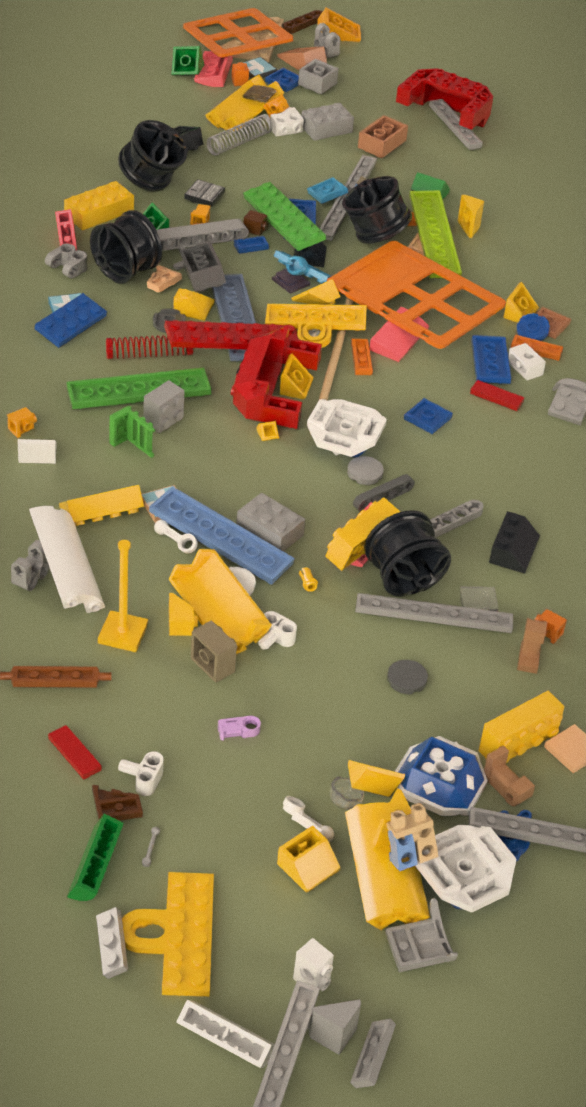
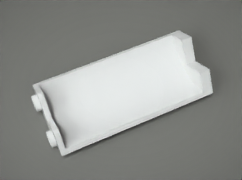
M40 506L29 509L63 607L66 609L83 603L86 613L96 612L105 608L71 515L64 509L56 510L53 506Z

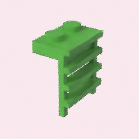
M127 406L109 416V443L113 447L129 440L149 457H154L152 452L153 432H155L153 423H147L144 416L140 418L137 411L132 412L131 406Z

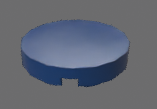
M535 313L522 316L517 323V334L519 336L539 341L544 340L550 331L549 321L546 317L538 316Z

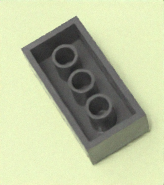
M211 242L179 250L184 269L194 292H203L207 288L219 287L226 283L222 265Z

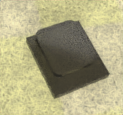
M253 85L243 94V98L266 103L276 93V90L266 86Z

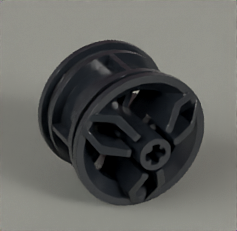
M145 120L136 126L130 142L119 152V167L126 178L136 186L148 191H160L169 185L175 170L185 162L187 147L178 132L169 125L156 120Z
M381 176L362 181L349 191L342 201V206L354 225L356 237L362 243H377L390 239L405 229L412 219V213L407 208L400 193L399 183L396 178L391 176Z
M136 210L124 212L114 223L108 222L94 227L90 234V248L97 266L106 277L115 283L124 284L131 280L138 271L153 269L161 262L162 244L157 230L145 215Z
M402 511L387 517L372 529L364 544V552L368 560L376 568L380 569V576L385 590L396 597L414 595L426 591L443 578L451 564V554L448 548L439 539L435 538L434 529L429 517L420 511Z

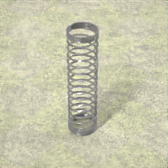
M263 114L211 136L207 139V148L214 156L226 152L252 139L270 133L273 129L272 120L268 115ZM261 118H264L269 125V131H267L266 125L265 129L263 128L261 121L263 123L264 121ZM253 123L256 125L259 134L256 133ZM250 125H252V128H253V131H254V133H255V136H254L253 133H252V130H251V128H250ZM246 126H248L252 138L249 136ZM243 128H244L245 131H246V134H247V136H248V139H247L246 136H245V133H244V131H243ZM239 129L242 131L245 141L242 139ZM236 131H237L238 134H239V137H240V139H241V142L238 140V137H237V135H236ZM232 132L235 134L238 143L235 142ZM229 134H230L231 137H232V140H233V142H234V145L231 143V140H230V138H229ZM225 135L228 137L231 146L228 145ZM222 137H223L224 140H225V143H226V145H227V148L224 146V143H223V141H222ZM211 139H213L214 147L218 151V153H215L213 151L211 146Z

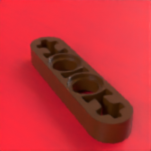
M314 10L287 21L283 24V29L292 34L317 24V19L323 11Z

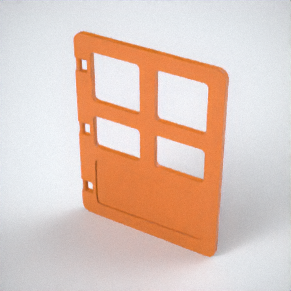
M397 241L388 242L327 279V281L333 279L338 292L346 295L347 298L360 305H367L368 310L381 315L391 323L425 340L426 343L438 349L445 348L506 306V301L503 298ZM432 273L451 282L433 294H429L414 285ZM464 289L490 304L473 315H467L445 303L444 300L459 290ZM402 292H406L421 301L404 313H398L384 305V303ZM434 308L458 321L459 324L439 336L415 323L413 320Z

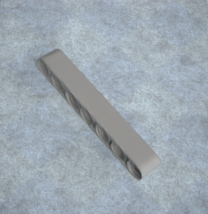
M232 219L158 229L157 233L161 240L162 251L192 247L206 242L213 244L244 239L248 236L249 231L241 219Z

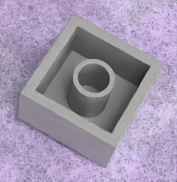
M314 59L299 69L298 85L322 94L337 84L339 68Z
M168 380L144 396V417L147 423H153V428L157 433L168 429L183 418L184 389Z

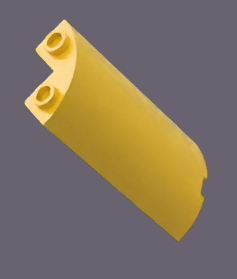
M258 74L205 116L217 128L221 127L226 131L253 119L264 110L263 105L284 92L277 81L267 86Z
M199 549L192 564L175 565L169 581L182 599L194 607V615H198V621L201 625L212 620L217 626L222 628L226 635L235 640L237 644L236 654L247 650V645L253 641L257 643L268 632L272 624L215 549Z
M390 802L357 804L345 812L366 922L379 930L397 920L409 924L430 918L421 874L416 865L399 871L390 861L389 852H391V845L378 848L371 847L381 817ZM408 857L401 859L402 862L410 860Z

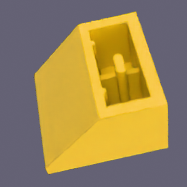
M313 825L279 847L277 864L306 893L340 871L341 867L328 839Z

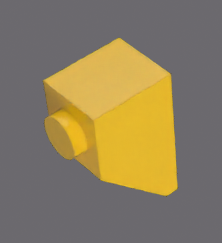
M169 593V636H192L194 627H198V615H194V607L174 593Z

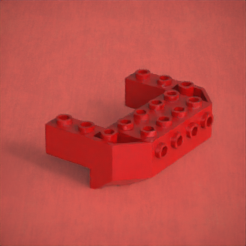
M438 68L418 69L398 86L396 102L405 106H409L413 102L423 106L427 101L443 99L452 110L461 113L459 125L471 130L475 126L482 128L485 126L491 114L493 95L487 86Z
M283 327L251 339L248 349L245 351L243 362L240 364L235 383L231 388L233 404L246 419L265 423L276 421V425L297 429L301 419L302 402L272 396L282 366L286 364L289 355L293 354L306 369L317 371L321 360L322 344L289 338V327Z

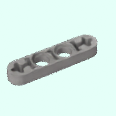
M470 500L430 519L435 538L480 517L483 512V503L479 500ZM456 514H463L465 517H460ZM447 520V521H450L451 523H450V524H446V523H444V522H442V521Z

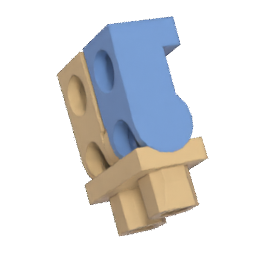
M421 803L412 805L410 807L411 814L406 815L402 810L392 812L391 821L386 823L391 845V852H389L390 861L399 871L418 865V862L421 864L439 857L433 820ZM428 849L430 853L423 855L422 851ZM405 857H408L410 859L407 862L401 861V859Z

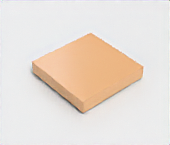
M575 724L545 742L544 747L572 773L586 766V734Z

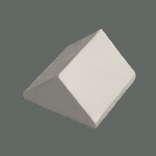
M18 439L19 463L56 464L57 443L55 440Z

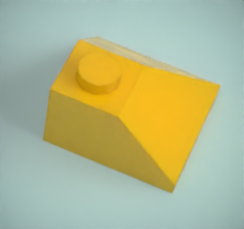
M333 279L291 299L292 301L305 304L332 305L336 303L335 299L340 298V294Z
M179 288L174 296L173 309L180 311V314H184L186 317L205 321L215 303V299L194 291Z

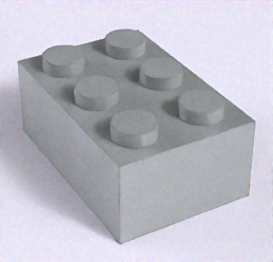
M341 103L309 108L302 111L301 116L304 119L303 129L314 141L352 133L354 117Z
M260 493L237 511V525L283 552L304 535L305 518L263 493Z

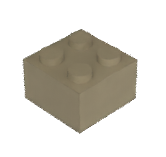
M212 620L194 629L191 640V660L215 683L235 672L237 651L235 640L226 635L222 628L217 626Z

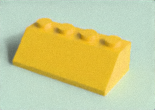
M135 485L67 500L59 503V507L71 515L75 526L85 524V520L88 519L96 522L103 520V516L110 515V518L121 516L123 511H128V514L139 512V508L144 507L140 487Z

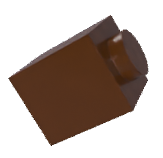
M250 210L244 216L243 223L249 233L260 236L267 230L266 214Z

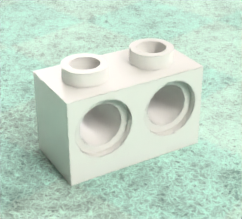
M298 111L270 115L273 123L272 132L275 136L303 132L304 119Z

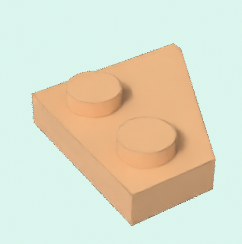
M158 265L156 267L157 271L153 272L151 278L147 281V288L155 292H162L164 289L182 280V275L179 272Z

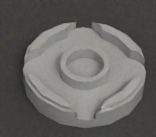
M361 456L349 462L347 474L350 479L357 480L359 484L371 485L382 479L384 468L377 459Z

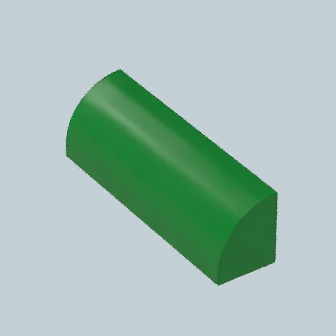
M104 813L96 823L67 898L88 901L97 895L123 827V822Z

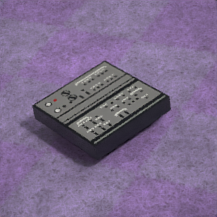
M197 179L184 194V199L190 200L192 203L213 207L225 193V187Z

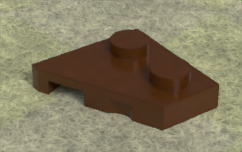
M92 785L98 821L104 813L119 821L143 817L138 794L124 793L116 789H112L110 792L99 789V785Z

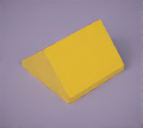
M464 194L461 195L457 221L467 236L472 238L481 225L484 201Z
M522 282L516 286L507 298L504 312L505 319L517 323L522 316L536 313L539 309Z
M293 354L289 355L281 374L279 394L305 399L314 377Z
M351 760L348 761L351 787L354 789L390 797L405 777V774Z
M397 788L379 822L371 847L378 848L390 845L389 830L386 823L391 821L392 812L402 810L406 815L411 814V808L402 790Z

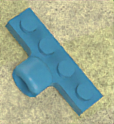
M275 251L274 257L279 259L278 262L286 265L287 271L291 275L301 276L304 274L310 278L315 277L317 282L321 284L327 282V279L332 277L309 265L303 257L291 256L284 251Z

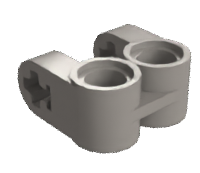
M320 23L315 30L314 47L324 46L326 58L338 56L340 53V37L335 32L329 33V27L325 23Z
M62 244L47 254L45 264L51 268L63 265V274L72 279L87 270V253L81 250L75 251V246L72 244Z
M35 540L28 547L26 559L19 557L11 565V583L27 591H32L38 579H43L49 570V564L40 540Z

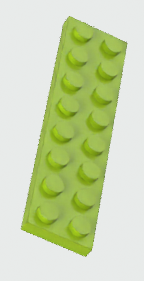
M440 190L410 191L409 197L424 256L461 276L462 271ZM435 273L429 275L430 278H442Z

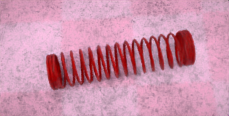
M152 335L149 340V337L146 336L144 342V338L142 336L139 340L137 336H135L133 343V339L130 336L128 341L126 337L123 338V344L120 337L118 338L117 342L114 337L113 339L111 337L106 338L107 359L113 360L114 341L116 346L117 359H119V339L122 348V358L124 359L125 340L127 344L128 358H130V338L132 342L134 358L136 339L139 350V358H141V338L144 346V357L146 358V339H148L150 357H152V337L155 345V357H157V338H159L161 357L163 356V337L166 345V356H168V337L166 339V337L162 335L160 339V336L157 335L155 340L154 336ZM171 347L172 356H174L173 347ZM177 347V356H179V347ZM186 348L187 355H193L194 348Z

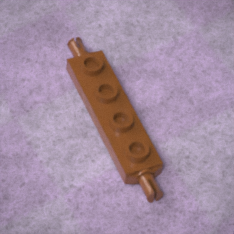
M14 666L11 672H0V680H11L13 687L97 688L99 681H111L112 672H99L98 667Z

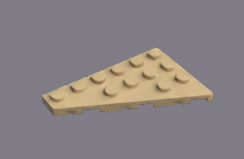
M270 17L272 21L283 27L284 19ZM269 29L248 33L257 41L278 37ZM236 37L221 47L228 49L245 44ZM275 46L232 55V57L247 60L261 57L269 63Z

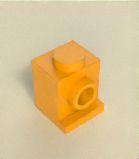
M283 94L270 99L263 107L270 117L271 114L284 112L289 105Z
M198 204L196 210L191 212L190 225L208 223L210 220V206Z
M26 407L7 415L8 429L17 438L21 437L22 433L34 429V423L37 422L36 415Z

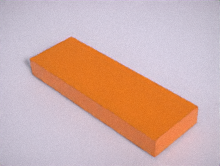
M519 335L514 336L511 348L526 343L539 356L557 361L560 360L563 351L562 346Z
M351 339L355 375H372L373 368L368 339Z

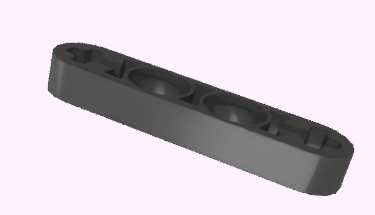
M408 474L397 477L358 495L353 501V506L361 512L370 502H378L383 497L389 501L410 491L415 481Z

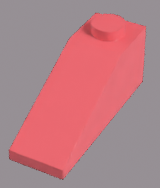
M71 209L55 212L60 246L62 244H72L75 246V251H77L76 231Z

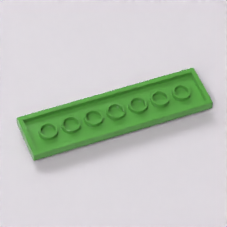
M271 182L263 183L259 187L243 192L244 198L259 213L266 214L267 221L297 251L326 240L325 233Z
M204 368L66 382L72 409L144 402L146 394L168 380L184 389V398L211 395V386Z

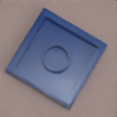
M281 68L265 77V82L272 84L277 81L282 90L288 92L299 86V75Z
M423 398L404 414V420L433 434L452 418L453 413Z

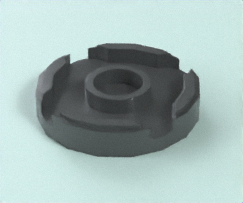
M162 309L159 313L156 312L154 314L153 326L158 331L166 333L164 328L165 321H186V317L176 309Z
M412 660L394 662L389 667L387 675L390 686L404 694L422 691L426 687L428 678L426 669L420 663Z

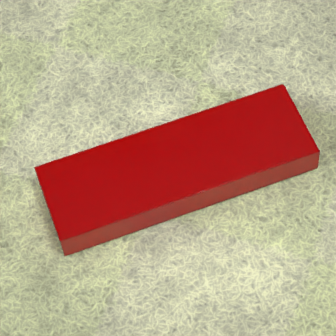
M477 380L470 390L472 395L518 411L525 398Z
M67 725L48 734V739L83 780L102 770V765Z

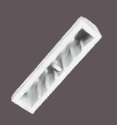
M186 1001L176 1022L259 1068L265 1067L269 1062L275 1045L195 1001Z

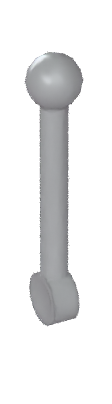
M153 827L151 830L152 837L146 857L142 859L144 867L151 865L150 856L156 836L160 833L158 827Z

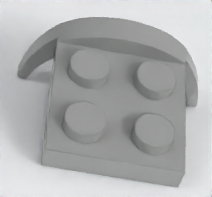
M571 378L561 379L556 382L552 389L553 391L558 390L548 410V415L581 426L586 414V383Z
M436 898L430 900L431 919L386 928L385 934L399 972L443 962H451L457 959L458 953L453 952L447 940Z

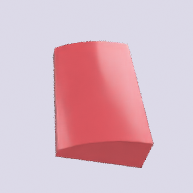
M204 51L203 60L205 65L199 75H195L194 81L206 86L224 87L233 57H218L212 51Z
M400 307L396 312L404 313L408 309ZM418 317L413 320L415 323L429 329V325L422 318ZM387 321L371 338L369 348L372 352L399 362L420 338Z

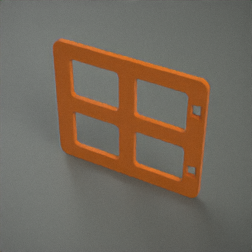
M256 8L183 24V28L218 57H228L293 41V35ZM252 16L260 24L239 27L231 20ZM218 23L228 31L206 35L198 27ZM269 29L278 37L257 41L248 33ZM237 37L245 45L223 49L215 41Z

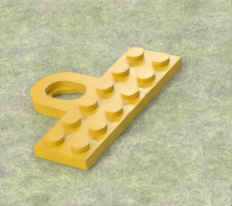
M267 304L265 324L295 326L298 329L297 337L299 340L322 344L323 348L331 342L332 330H366L367 305ZM317 329L321 332L318 336L313 337L309 335L308 331Z
M168 872L166 910L136 909L128 912L122 918L126 949L135 953L164 954L162 995L210 997L214 874ZM152 924L161 926L165 931L162 936L153 939L141 938L135 934L138 928H145Z

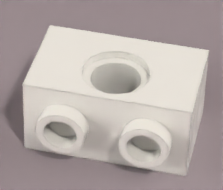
M524 343L509 349V364L526 380L543 375L546 361L529 345Z
M312 938L296 952L293 979L319 987L321 991H324L331 983L330 976L333 970L334 955Z

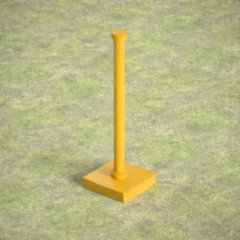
M120 540L118 542V549L120 550L119 612L110 610L98 636V644L137 652L147 629L148 619L127 614L128 550L131 548V543L128 540Z

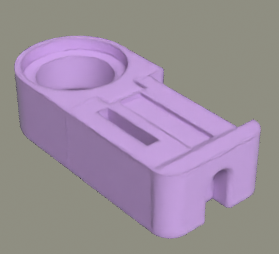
M255 716L218 720V732H220L221 740L236 736H242V738L254 737L260 733L261 722ZM254 724L256 728L248 729L246 725Z

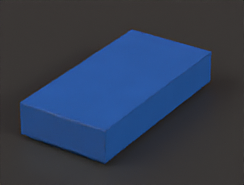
M264 236L234 240V246L239 254L269 250V244Z

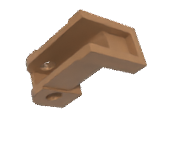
M527 618L524 638L520 646L517 670L537 674L541 644L544 643L547 621Z
M502 746L487 755L484 772L487 783L509 805L515 807L532 797L535 785L525 775L519 778L506 765L509 750Z

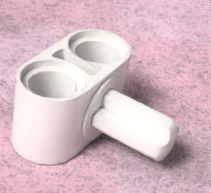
M274 611L264 613L272 626L258 642L261 649H268L274 642L284 647L294 645L297 631L296 623Z
M153 751L147 753L140 764L125 759L121 760L118 770L136 776V792L142 796H149L154 793L163 775L164 759L160 753Z

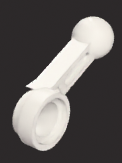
M158 520L155 523V532L159 535L165 534L176 541L178 548L183 553L189 554L196 550L198 542L192 534L180 535L171 529L165 520ZM187 541H193V544L190 548H184V545Z
M292 796L285 797L283 809L293 815L292 820L307 829L313 825L328 839V842L333 840L334 830L330 826L321 825L304 813L305 804L301 800Z

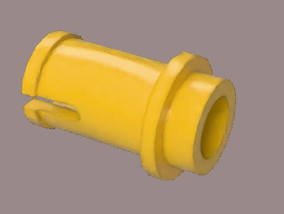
M308 567L302 568L303 573L300 570L299 576L303 581V588L308 592L316 590L318 581L313 577L311 569Z

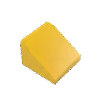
M276 421L257 425V432L262 441L280 438Z

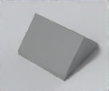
M360 999L313 1007L309 1029L310 1038L340 1055L357 1030L361 1008Z

